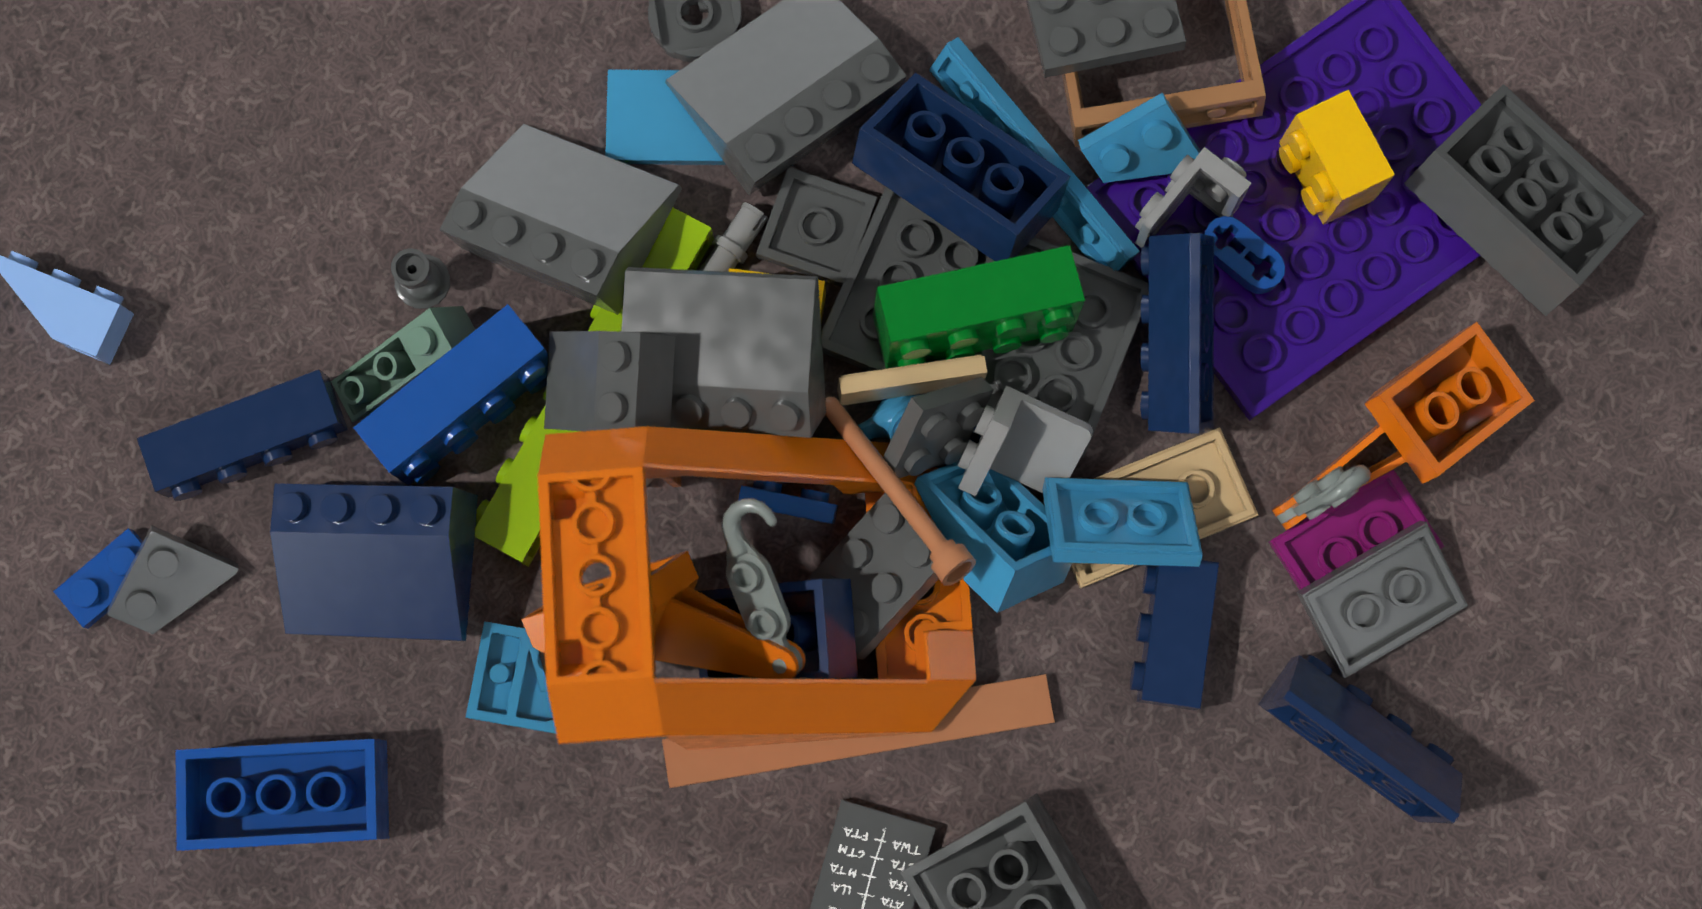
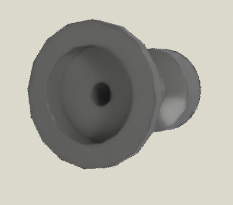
M413 248L404 249L393 258L391 273L395 279L394 287L398 297L406 305L416 309H427L437 305L446 297L450 288V274L446 265L439 258L424 254L420 250Z

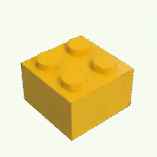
M1349 89L1296 114L1279 142L1281 146L1279 148V156L1284 167L1291 174L1295 172L1303 187L1301 196L1307 210L1312 215L1317 214L1323 225L1374 201L1395 176Z

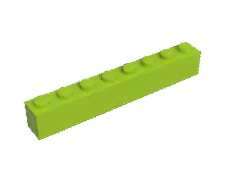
M672 208L642 268L697 270L714 240L712 228ZM594 305L590 317L594 320L588 331L621 332L623 306L617 315ZM546 390L543 395L544 400H546ZM545 406L538 418L532 416L525 424L519 438L523 445L515 459L509 457L503 463L495 480L496 483L500 484L491 501L487 499L482 501L477 508L475 538L528 567L541 546L538 471L545 434L581 432L544 429Z

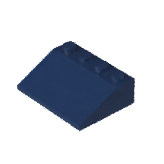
M275 484L270 535L285 634L466 641L478 495L454 487Z
M1300 655L1292 657L1258 705L1417 822L1454 823L1460 815L1463 777L1462 773L1451 766L1454 758L1432 743L1425 747L1412 738L1410 735L1414 731L1413 728L1402 719L1391 713L1385 718L1371 708L1370 705L1373 699L1356 686L1348 684L1344 688L1330 678L1333 670L1312 655H1308L1306 659Z

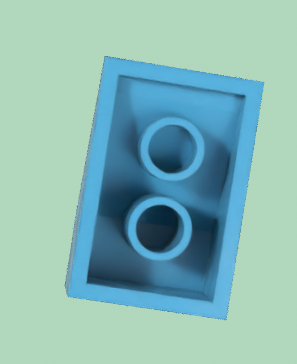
M959 461L917 477L914 485L935 525L947 540L952 539L956 544H964L976 560L974 568L963 578L964 581L997 613L1065 581L1072 563L1053 562L1045 506L1021 483L989 469L977 495H971L958 488L965 473V469L957 466Z

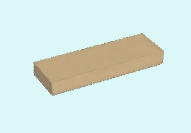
M975 355L841 375L838 379L837 387L839 402L843 406L923 394L980 377L985 379L987 375L985 356Z

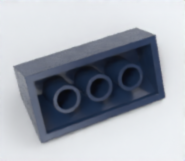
M1200 233L1149 236V246L1142 247L1141 251L1142 275H1149V295H1142L1141 320L1143 324H1149V343H1142L1141 369L1142 372H1148V391H1142L1141 418L1142 420H1148V431L1200 434L1212 430L1214 420V236Z

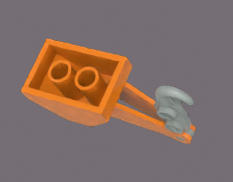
M1475 322L1375 391L1365 402V406L1378 424L1304 487L1274 507L1272 512L1285 530L1306 517L1311 520L1331 506L1333 508L1339 506L1356 494L1358 488L1406 462L1421 483L1424 484L1445 472L1535 400L1478 322ZM1384 432L1398 450L1370 468L1358 465L1346 471L1342 469L1347 462Z
M754 498L740 499L730 505L724 513L722 521L723 538L727 547L726 578L741 615L694 590L699 577L688 551L650 562L655 661L760 679H793L802 671L805 666V655L797 644L786 638L791 624L790 614L767 559L746 539L741 527L742 517L750 512L762 516L769 526L777 524L773 511L764 502ZM611 575L584 583V586L590 591H599L608 585ZM542 605L521 620L532 647L545 654Z

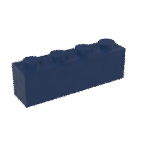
M316 370L137 438L155 492L168 498L173 496L175 501H181L202 493L201 485L218 479L219 483L225 484L242 479L248 475L246 468L264 462L265 466H275L293 458L291 451L309 445L310 449L329 446L338 441L336 434L346 431L348 428L330 378L321 370Z

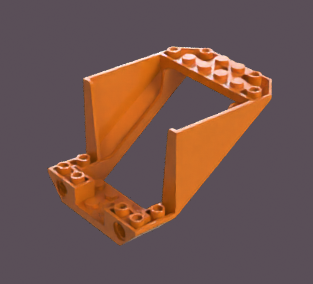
M651 426L545 434L538 471L546 686L558 744L666 737L686 750L932 733L976 682L969 585L964 579L949 586L943 585L940 579H938L932 594L925 599H920L876 647L878 679L656 678L646 479L661 478L672 487H681V476L834 485L843 494L865 493L866 513L885 492L843 439ZM870 441L883 457L889 443ZM938 467L927 469L917 476L908 475L899 478L932 521L933 519L914 484L917 477L939 469ZM594 563L608 565L611 572L608 585L599 591H590L583 584L584 571Z

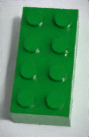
M1069 245L878 286L873 321L885 369L943 359L975 356V352L993 349L994 353H1006L1021 347V342L1039 338L1041 343H1052L1062 340L1069 335L1068 332L1073 331L1085 298Z

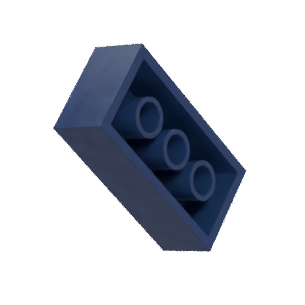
M916 72L860 128L852 160L853 165L994 261L1016 257L1058 211L1071 177Z

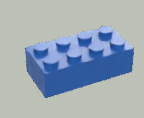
M507 304L353 428L390 474L408 486L414 481L418 485L422 484L440 470L441 466L437 462L452 450L455 454H459L468 449L478 439V435L475 432L487 422L491 421L493 424H497L509 416L516 408L513 401L528 390L530 394H534L547 385L548 353Z
M361 739L176 750L177 851L389 839L387 740Z

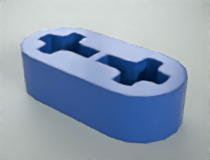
M1227 216L1213 220L1208 225L1204 234L1214 236L1215 244L1218 237L1213 232L1216 231L1222 235L1228 230L1234 234L1231 241L1232 245L1242 252L1239 254L1230 246H1225L1220 250L1214 245V263L1252 293L1264 294L1272 291L1280 283L1285 273V264L1280 254L1239 220ZM1247 256L1257 265H1260L1264 260L1271 265L1268 274L1273 279L1270 280L1264 276L1259 281L1252 276L1255 267L1245 257Z

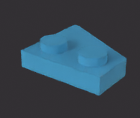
M1163 92L1078 140L1082 153L1103 183L1172 174L1186 155L1195 159L1201 152Z
M484 621L465 718L556 734L546 686V675L539 656V650L532 647L525 628Z

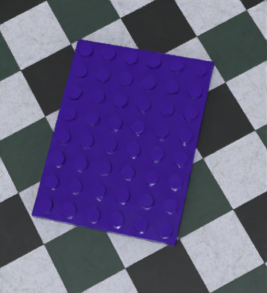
M1352 0L1262 63L1260 69L1266 93L1262 116L1186 128L1200 151L1205 147L1221 160L1224 157L1233 160L1246 172L1247 176L1245 178L1251 182V185L1232 217L1242 222L1275 249L1283 258L1285 264V273L1280 283L1268 293L1256 294L1245 289L1214 263V374L1249 421L1481 256L1404 184L1426 159L1482 104L1400 0ZM1349 89L1395 176L1374 201L1323 225L1317 214L1312 215L1307 210L1301 196L1303 187L1295 172L1291 174L1284 167L1279 156V148L1281 147L1279 142L1296 114ZM1171 174L1103 183L1101 178H1098L1086 188L1140 251L1130 262L1143 280L1149 283V275L1143 276L1141 271L1142 248L1135 244L1140 231L1135 226L1141 218L1140 212L1156 192L1165 196L1167 193L1165 189L1171 182ZM1188 194L1155 236L1204 234L1208 225L1216 218H1219V216ZM1227 230L1222 235L1216 231L1213 232L1218 237L1214 244L1218 249L1222 250L1225 246H1230L1239 254L1242 253L1231 243L1234 237L1232 232ZM1247 256L1245 257L1255 267L1252 276L1259 281L1264 276L1270 280L1273 279L1268 274L1271 268L1268 262L1264 260L1260 265H1257Z

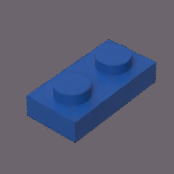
M754 480L753 488L741 485L738 500L754 498L764 502L775 513L835 524L838 505L828 503L830 496L828 493L802 488L800 497L782 494L783 484Z
M129 528L53 591L83 628H90L107 613L109 605L143 542L134 530Z

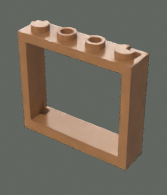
M1224 0L1241 82L1165 95L1185 128L1263 115L1266 93L1246 0ZM1078 72L1062 74L1075 147L1080 146L1079 139L1154 98L1148 97L1084 108Z

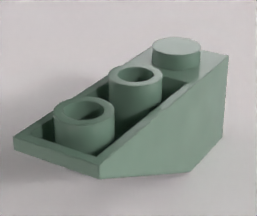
M463 306L427 309L331 381L352 422L372 413L476 330Z

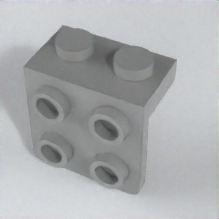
M1205 147L1195 159L1186 155L1171 174V182L1165 189L1167 192L1165 196L1156 192L1140 212L1141 218L1135 226L1140 232L1135 244L1140 248L1147 246L1149 236L1157 234L1188 194L1217 216L1232 217L1251 185V182L1245 178L1247 176L1246 172L1233 160L1226 157L1221 160Z
M1006 386L995 409L986 405L974 431L982 435L979 442L976 443L969 440L957 466L965 469V473L958 488L976 496L989 469H992L1043 493L1042 488L1045 477L1070 478L1091 439L1093 428L1090 424Z

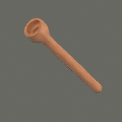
M835 397L825 398L826 417L932 552L930 559L933 562L931 566L933 572L945 586L952 585L963 579L974 568L976 564L975 558L964 544H956L954 540H947L838 399Z

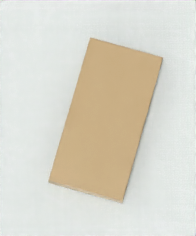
M1220 427L1094 478L1188 482L1200 540L1258 516V512ZM1072 563L1071 569L1081 589L1137 565Z

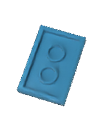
M1045 477L1042 491L1053 562L1200 566L1203 553L1188 482Z

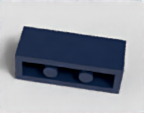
M1201 560L1199 567L1146 565L1142 593L1150 594L1148 613L1140 612L1136 631V641L1144 642L1142 662H1133L1130 677V690L1138 691L1136 702L1188 710L1201 709L1219 562Z

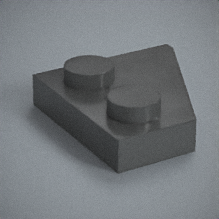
M151 525L108 607L107 615L154 634L235 576L239 569L238 563Z

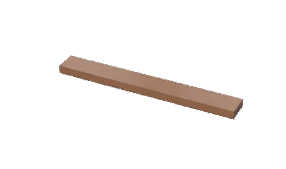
M1044 674L970 687L932 733L686 750L669 739H662L669 788L1051 724L1055 723L1047 677Z

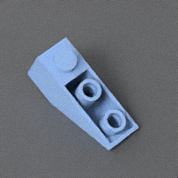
M11 251L8 258L0 255V274L52 339L77 352L109 365L111 364L134 313L121 305L124 299L122 296L99 286H96L94 293L79 288L80 279L55 268L51 276L36 270L38 262L17 252Z

